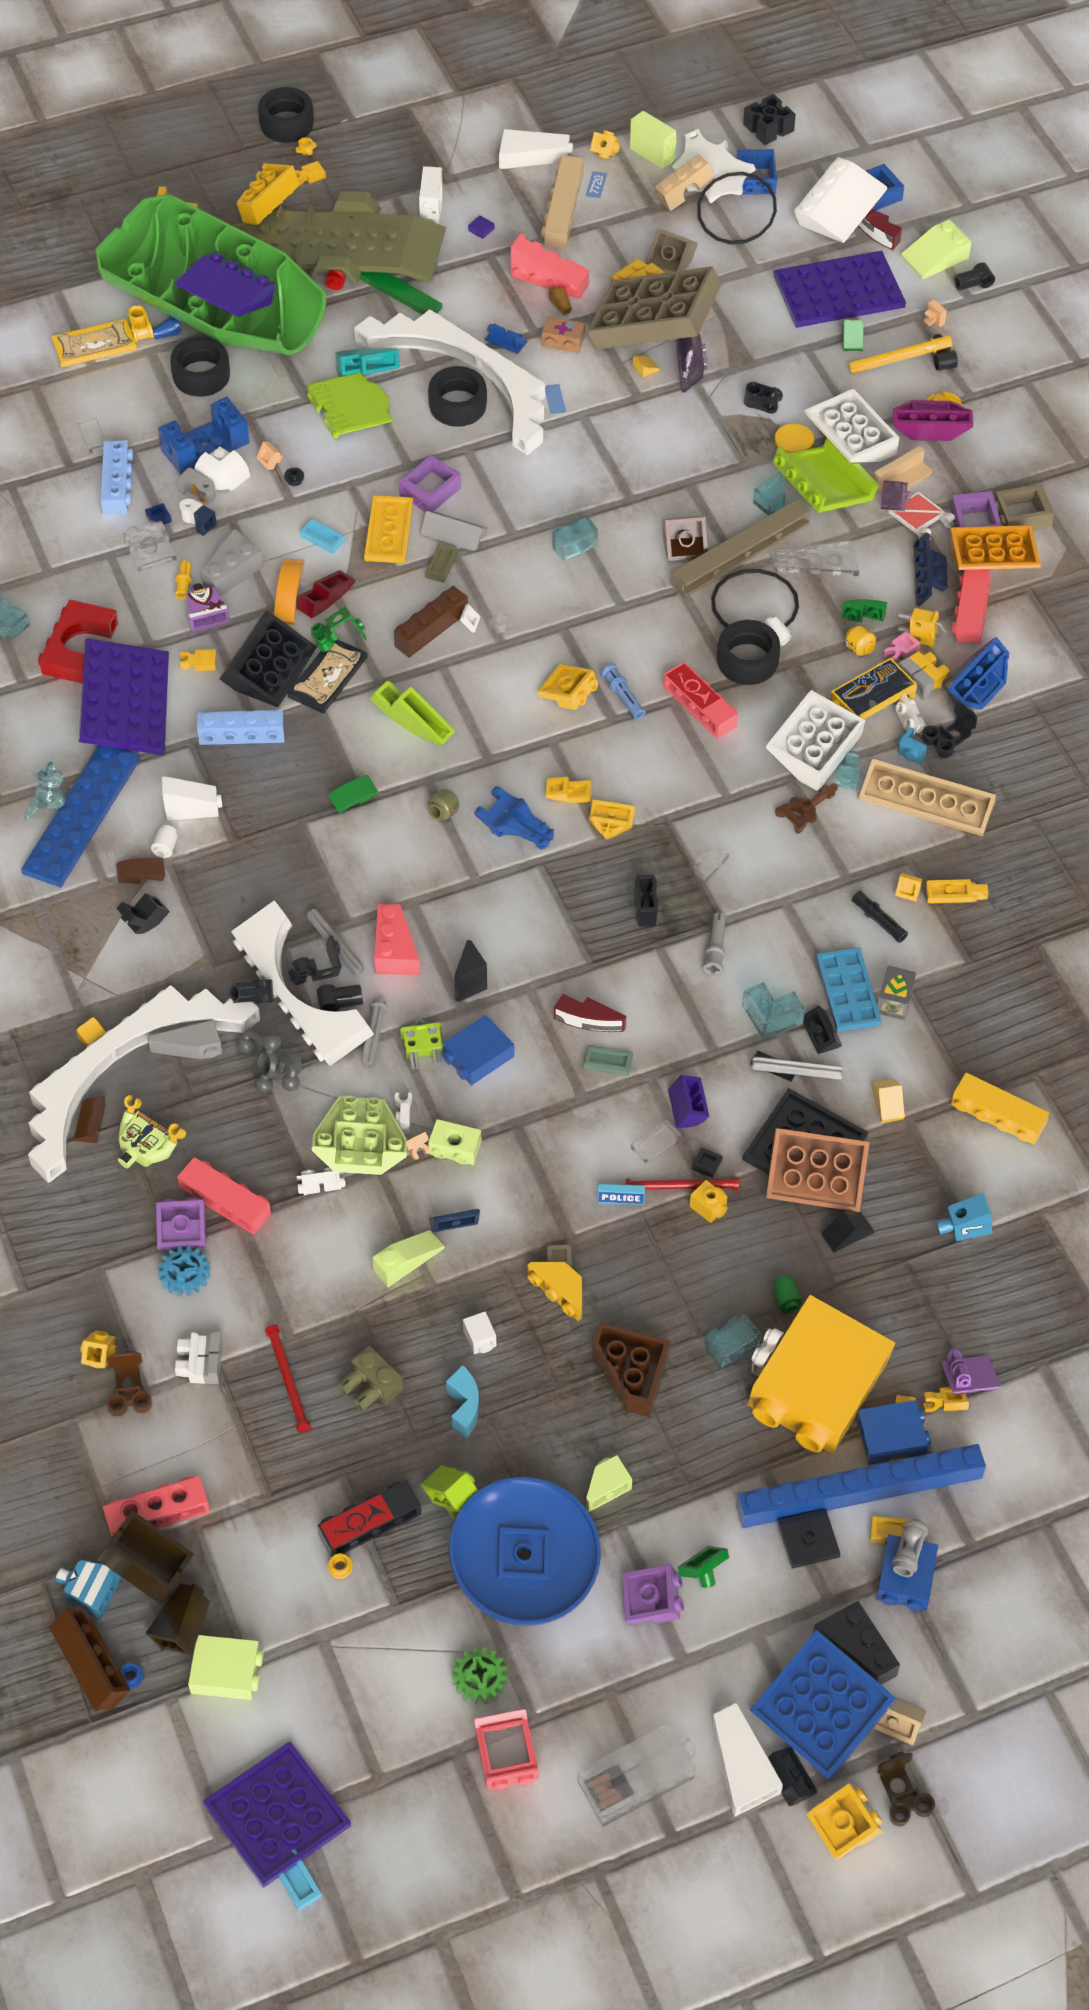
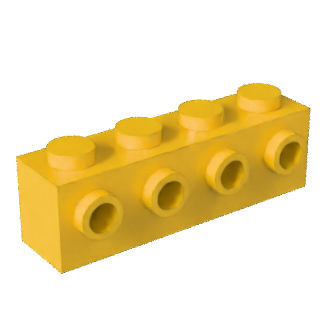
M965 1073L954 1091L951 1103L959 1111L967 1112L980 1121L988 1122L999 1130L1017 1136L1021 1141L1029 1142L1035 1145L1049 1117V1112L968 1073Z

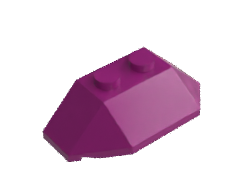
M910 400L899 407L893 408V426L910 440L951 441L973 428V411L952 401Z

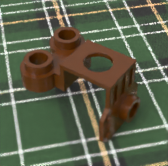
M129 1350L122 1354L107 1357L108 1367L114 1368L116 1376V1395L111 1396L107 1401L108 1411L113 1416L119 1417L124 1415L128 1406H133V1409L138 1413H146L152 1407L150 1394L141 1389L139 1364L143 1362L141 1353ZM125 1378H133L136 1381L134 1387L123 1388L121 1383ZM141 1402L147 1403L145 1406H138ZM118 1405L122 1406L121 1409H119V1410H114V1408H115L116 1406H118Z

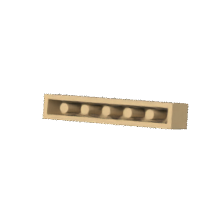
M562 155L560 163L556 165L557 175H554V188H551L550 199L552 200H548L547 212L549 213H545L544 225L546 226H542L541 238H544V246L567 248L583 177L584 158Z

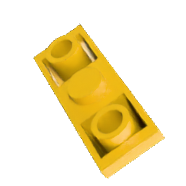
M530 1262L528 1264L529 1281L535 1287L539 1286L545 1291V1295L552 1302L556 1301L562 1306V1310L569 1317L573 1316L579 1322L582 1319V1277L565 1262Z

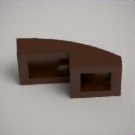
M136 858L119 861L116 864L118 882L140 884L141 879L163 881L165 877L163 858Z

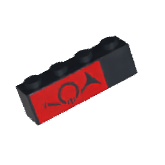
M407 1480L401 1483L396 1482L390 1485L386 1491L380 1494L374 1493L368 1496L364 1502L358 1505H350L336 1516L324 1518L317 1525L318 1534L330 1557L339 1553L345 1554L422 1515L421 1504Z

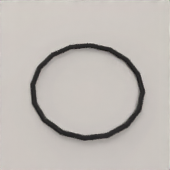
M746 172L726 173L713 179L702 191L697 203L698 220L704 231L715 240L727 244L748 243L761 237L772 225L777 213L776 196L770 185L759 176ZM744 175L755 178L767 187L773 198V213L769 223L759 234L746 240L730 241L714 235L706 228L701 218V203L707 190L715 182L728 176Z
M745 569L727 575L716 585L711 597L713 613L720 623L727 627L730 624L726 623L716 610L715 597L719 588L728 579L743 573H762L776 577L785 583L794 595L795 609L792 617L784 624L786 627L795 620L799 610L798 594L790 582L776 573L762 569Z

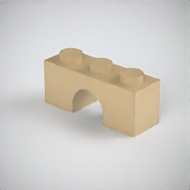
M698 154L654 188L660 203L671 212L685 201L683 193L689 184L693 183L698 189H702L715 178L710 164Z

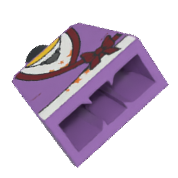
M201 583L194 584L191 588L192 592L186 594L191 631L194 632L228 623V608L215 587L204 588Z

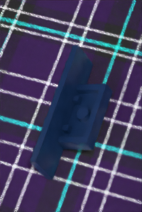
M927 532L918 538L913 545L916 605L919 607L932 596V587L942 592L948 588L946 556L930 549V537Z

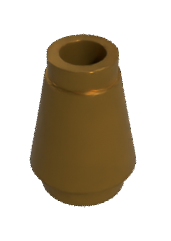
M561 286L553 287L548 293L549 300L562 315L569 314L572 311V307L566 290Z

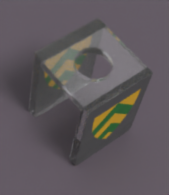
M893 966L887 967L878 1000L879 1014L905 1020L913 992L916 972Z

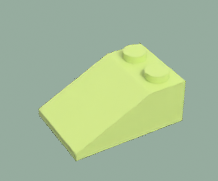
M949 219L933 226L902 252L901 257L924 279L968 260L971 241Z

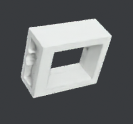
M423 167L419 196L420 217L440 224L443 199L442 167Z

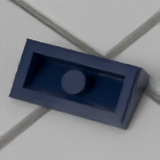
M470 1209L429 1217L432 1232L477 1225L480 1210Z

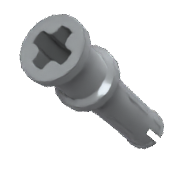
M719 912L714 913L712 916L710 945L705 950L707 961L704 963L703 970L709 975H720L723 972L722 959L725 957V950L722 946L727 917L721 913L720 920H718Z

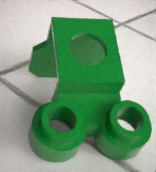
M346 606L326 618L327 625L316 623L311 627V635L315 639L320 651L326 652L334 646V641L339 639L334 628L349 618L364 640H367L366 635L362 631L365 629L363 623L359 618L355 619ZM343 615L339 621L333 622L335 617Z

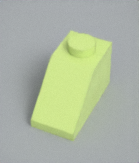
M617 1455L611 1459L609 1457L604 1458L595 1467L586 1498V1509L588 1512L632 1490V1478Z

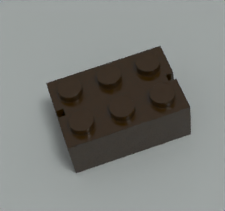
M131 1510L97 1560L160 1604L171 1591L194 1553Z

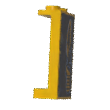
M889 658L831 691L830 701L858 717L866 719L899 700L904 693H906L908 698H915L917 684Z

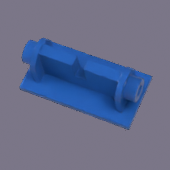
M495 323L488 325L487 331L490 333L484 339L517 354L528 342L522 337V334L510 330L505 332V328Z

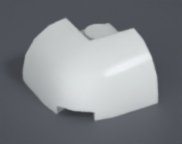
M220 446L210 455L205 452L199 458L194 468L195 471L214 482L215 490L229 489L231 491L250 477L249 469L242 457L234 450L229 453Z

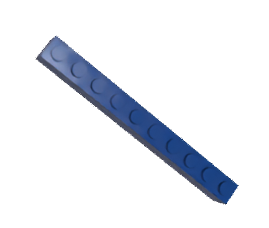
M979 1444L738 1493L736 1508L743 1529L822 1509L829 1511L982 1479L986 1464Z

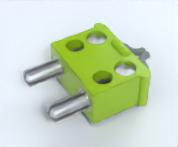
M416 1018L415 1023L400 1029L401 1039L404 1041L406 1059H410L412 1069H415L413 1058L415 1059L416 1069L419 1068L418 1057L433 1056L434 1065L437 1066V1055L439 1066L442 1064L440 1054H443L440 1035L441 1023H431L423 1021L422 1018Z

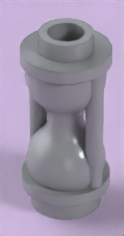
M912 1519L904 1523L900 1545L896 1557L892 1561L893 1571L903 1577H911L918 1568V1558L923 1541L928 1534V1528L920 1520Z

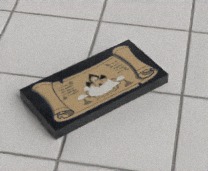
M338 639L334 641V646L330 650L319 652L290 689L288 698L323 714L326 712L368 658L367 652Z

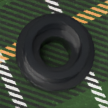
M290 468L285 471L284 479L290 486H299L304 480V472L299 468Z

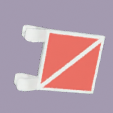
M920 492L889 509L888 512L913 531L918 538L925 532L930 535L931 530L926 527L939 519L946 528L954 526L952 521L955 519V516L942 510Z

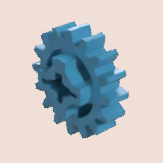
M178 1246V1252L170 1249V1256H162L163 1263L158 1264L160 1271L158 1275L159 1280H162V1287H168L170 1294L176 1290L178 1296H181L183 1292L191 1296V1290L193 1289L197 1293L200 1292L199 1285L206 1286V1279L210 1278V1264L207 1262L206 1255H201L198 1248L192 1252L191 1246H188L186 1250H182L181 1246Z

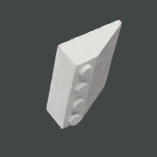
M837 157L796 207L794 212L799 226L844 243L884 194L887 187L853 162Z
M854 389L810 407L804 412L849 462H881L897 455L899 437Z
M811 690L769 741L766 748L800 782L819 791L862 736L865 720Z

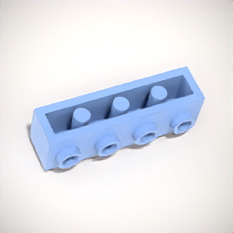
M128 440L104 441L101 485L103 514L127 513L128 505H131V493H128V490H132V480L129 478V475L133 474L132 463H130V461H133V449H129Z
M283 710L198 712L197 732L199 745L284 743L285 724Z

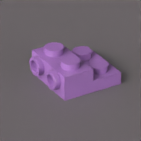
M192 1197L187 1198L186 1201L165 1199L162 1202H156L158 1250L178 1249V1246H181L182 1249H186L188 1246H191V1248L206 1247L204 1200Z
M671 1564L622 1573L625 1621L629 1625L651 1620L657 1624L680 1619V1612L684 1611V1601L679 1596L678 1588L682 1587L683 1582L682 1577L679 1576V1573Z

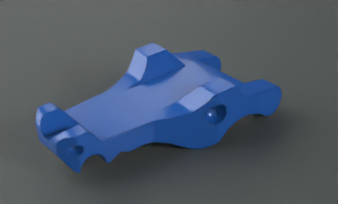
M495 786L491 791V794L498 799L492 808L487 812L483 807L479 806L474 811L475 816L498 837L503 835L520 836L535 843L541 850L546 848L550 841L554 839V828L550 829L545 822L536 818L523 798H516L499 786Z

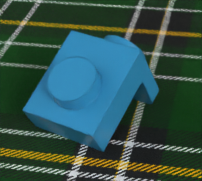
M910 727L906 733L903 732L898 740L900 745L898 754L921 765L925 760L927 746L913 739L914 729Z

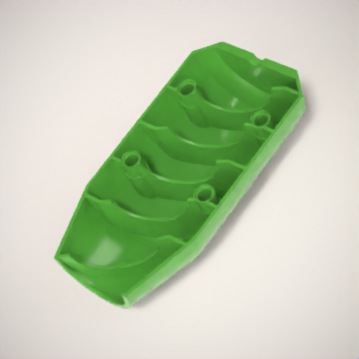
M171 194L143 199L125 217L122 227L120 229L116 227L96 248L98 269L102 278L107 283L228 346L293 355L301 351L311 341L320 326L325 312L326 292L286 253ZM211 252L221 253L224 258L235 260L238 262V265L251 268L254 273L267 276L270 281L276 283L271 305L238 317L175 284L202 256Z

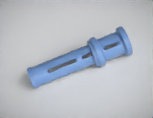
M609 664L604 667L600 673L601 677L610 684L609 688L611 691L619 695L633 715V718L635 720L641 719L646 712L627 687L626 678L619 674L616 664Z

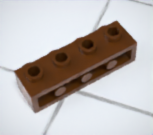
M452 586L447 591H443L439 597L427 603L422 610L414 613L410 619L396 627L394 630L395 647L408 658L413 656L460 620L465 604H468V596L455 586Z
M85 1606L65 1608L49 1628L94 1711L114 1709L131 1689Z

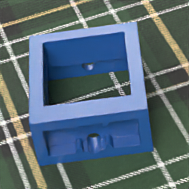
M774 149L737 150L736 159L754 164L755 169H769L770 178L761 179L767 182L774 194H776L777 173ZM745 178L742 185V195L770 194L767 187L757 179Z
M885 164L866 170L868 174L887 187V190L872 207L873 210L876 211L903 200L904 185Z

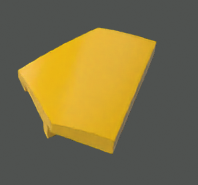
M593 799L589 822L605 840H608L632 828L636 809L635 806Z

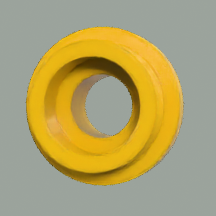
M335 1554L328 1561V1572L334 1578H346L353 1570L351 1558L345 1554ZM342 1564L345 1568L337 1570L336 1566Z

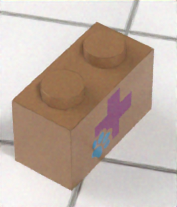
M548 316L542 330V346L575 353L580 352L585 338V323Z

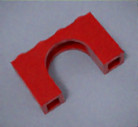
M69 599L66 607H63L61 610L59 621L54 624L52 636L47 639L44 652L39 655L38 664L41 667L42 674L82 683L84 654L67 649L65 644L69 639L79 634H93L111 639L118 625L116 610Z

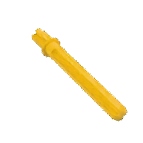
M950 335L937 339L930 338V341L849 363V370L854 374L923 354L936 353L938 350L952 347V339Z

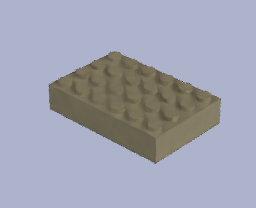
M713 266L613 280L587 332L596 349H608L611 347L698 336L722 284Z

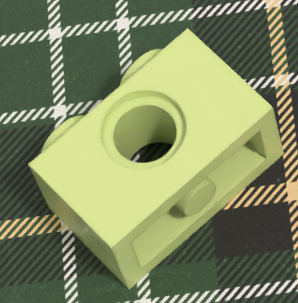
M436 1119L428 1142L429 1154L439 1159L447 1158L455 1160L460 1164L474 1165L482 1142L481 1130Z

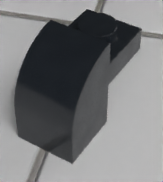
M147 893L141 897L135 906L121 902L116 908L122 914L121 919L135 934H144L158 926L170 912L157 897Z

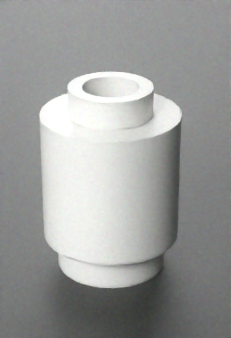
M770 616L763 622L772 627L778 635L780 648L792 638L790 630L777 616L774 618Z
M163 825L157 830L151 846L152 852L157 857L167 858L172 855L178 839L177 830L170 825Z

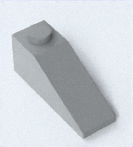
M214 1020L147 1036L149 1049L152 1053L194 1059L213 1058L216 1055L222 1054L221 1043Z

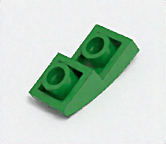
M870 599L844 601L842 618L862 623L863 617L884 622L888 602Z
M366 775L340 786L328 795L337 811L342 813L357 802L363 804L379 792L369 775Z

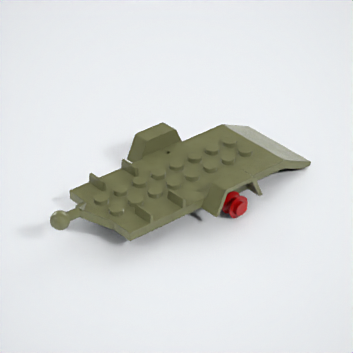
M340 191L332 212H314L313 206H310L309 212L284 211L282 205H280L278 210H273L258 225L249 223H234L232 225L283 251L301 269L313 270L312 280L315 279L317 272L327 273L325 284L331 290H341L346 280L345 275H348L353 283H358L361 272L401 273L420 281L431 282L447 228L415 215L379 214L381 208L371 194L359 191Z

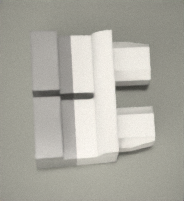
M191 1332V1338L178 1339V1355H189V1360H176V1376L189 1377L190 1383L219 1384L222 1355L221 1332H211L207 1336H199L197 1333Z

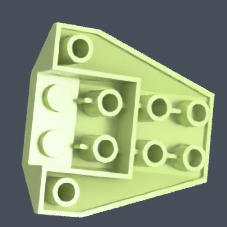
M339 1096L313 1133L312 1151L334 1172L381 1175L406 1157L407 1139L385 1099Z

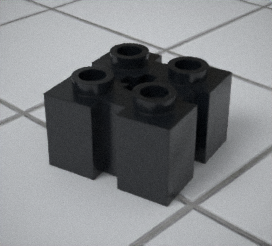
M775 94L763 98L761 104L755 102L744 107L743 125L751 133H756V137L766 145L777 140V135L783 137L794 132L796 114L788 106L782 107V101Z

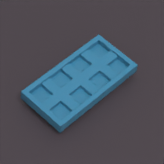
M861 948L817 954L816 961L836 1032L881 1026L882 1020Z

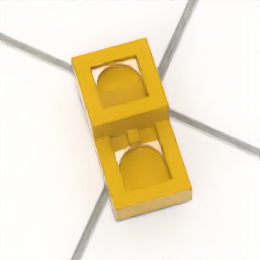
M568 777L547 778L545 796L548 799L563 802H591L593 785L591 780L570 782Z

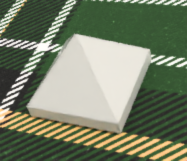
M465 604L460 622L473 633L481 616L469 604Z

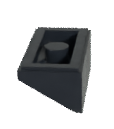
M818 1005L800 1017L818 1054L843 1046L826 1011Z
M792 1747L775 1751L768 1757L783 1784L781 1794L788 1806H794L818 1793Z

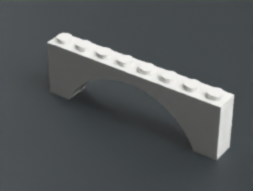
M274 900L231 931L236 938L233 940V943L240 952L245 950L247 955L244 958L251 967L256 965L259 969L255 973L260 980L272 979L274 999L277 996L281 999V1002L278 1003L285 1014L289 1012L292 1014L293 1017L290 1021L296 1029L302 1028L305 1032L301 1036L309 1046L314 1044L317 1048L313 1052L320 1062L325 1060L331 1066L373 1036L374 1033L356 1009L341 1012L319 1010L304 1004L289 992L282 975L281 955L284 941L292 924Z

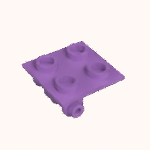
M952 1348L947 1354V1360L941 1361L952 1394L1001 1388L989 1356L962 1358L961 1352L956 1348Z

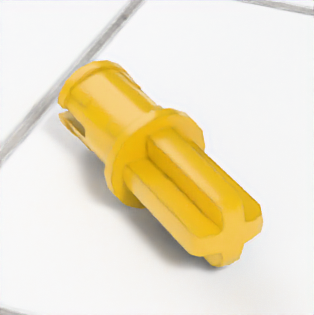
M183 560L180 563L179 572L175 578L177 582L175 597L178 599H186L189 584L192 582L190 577L192 563L187 560Z

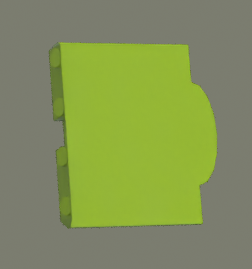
M361 372L308 385L307 397L318 414L322 407L326 410L323 421L335 441L341 434L393 422L392 417L388 413L390 402L386 392L378 384L369 382Z

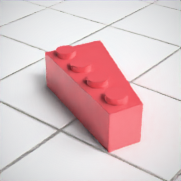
M520 233L511 246V276L548 289L561 286L566 290L568 296L580 299L589 286V270L569 259L563 260L557 252L553 250L549 252L541 248L542 244L536 241L532 243L526 239L527 236Z

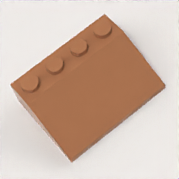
M775 1128L766 1198L860 1212L870 1142Z

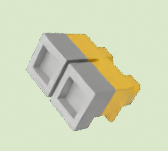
M917 652L899 662V667L917 684L916 694L922 700L928 698L930 692L934 689H941L943 681L949 676V668L945 665L937 668L934 666L937 659L931 652L924 655Z

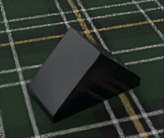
M843 1211L821 1232V1235L833 1253L873 1234L874 1230L862 1213Z

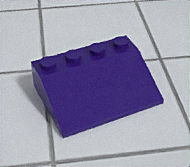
M211 252L202 256L176 281L175 285L238 317L271 305L276 283L270 281L267 276L254 273L251 268L238 265V262L235 260L224 258L221 253Z

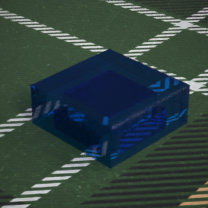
M164 503L145 509V515L153 529L172 522L171 515Z

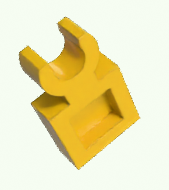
M318 161L302 166L301 171L295 170L299 185H302L304 181H308L310 184L326 178V172Z
M195 649V654L181 652V660L186 661H180V668L189 669L191 666H194L195 671L216 670V649Z

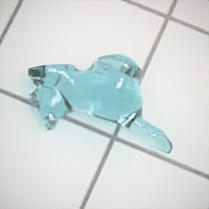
M52 761L48 762L47 767L38 773H33L38 778L39 784L34 792V802L24 816L25 820L31 818L39 808L47 810L52 808L59 809L66 802L64 794L58 789L63 782L62 772L55 770Z

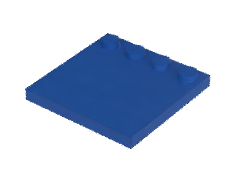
M816 1630L752 1706L750 1711L828 1780H831L897 1698Z

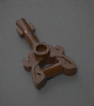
M835 783L829 786L826 784L820 789V793L811 799L801 798L799 800L797 797H792L790 803L777 807L775 814L777 817L788 818L794 824L795 833L800 834L808 822L814 823L816 821L815 806L826 798L830 799L835 796L838 787ZM794 812L799 813L802 818H799Z

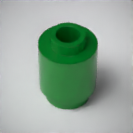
M788 1275L777 1278L773 1282V1291L779 1309L787 1313L797 1311L803 1302L796 1281L792 1280V1277Z

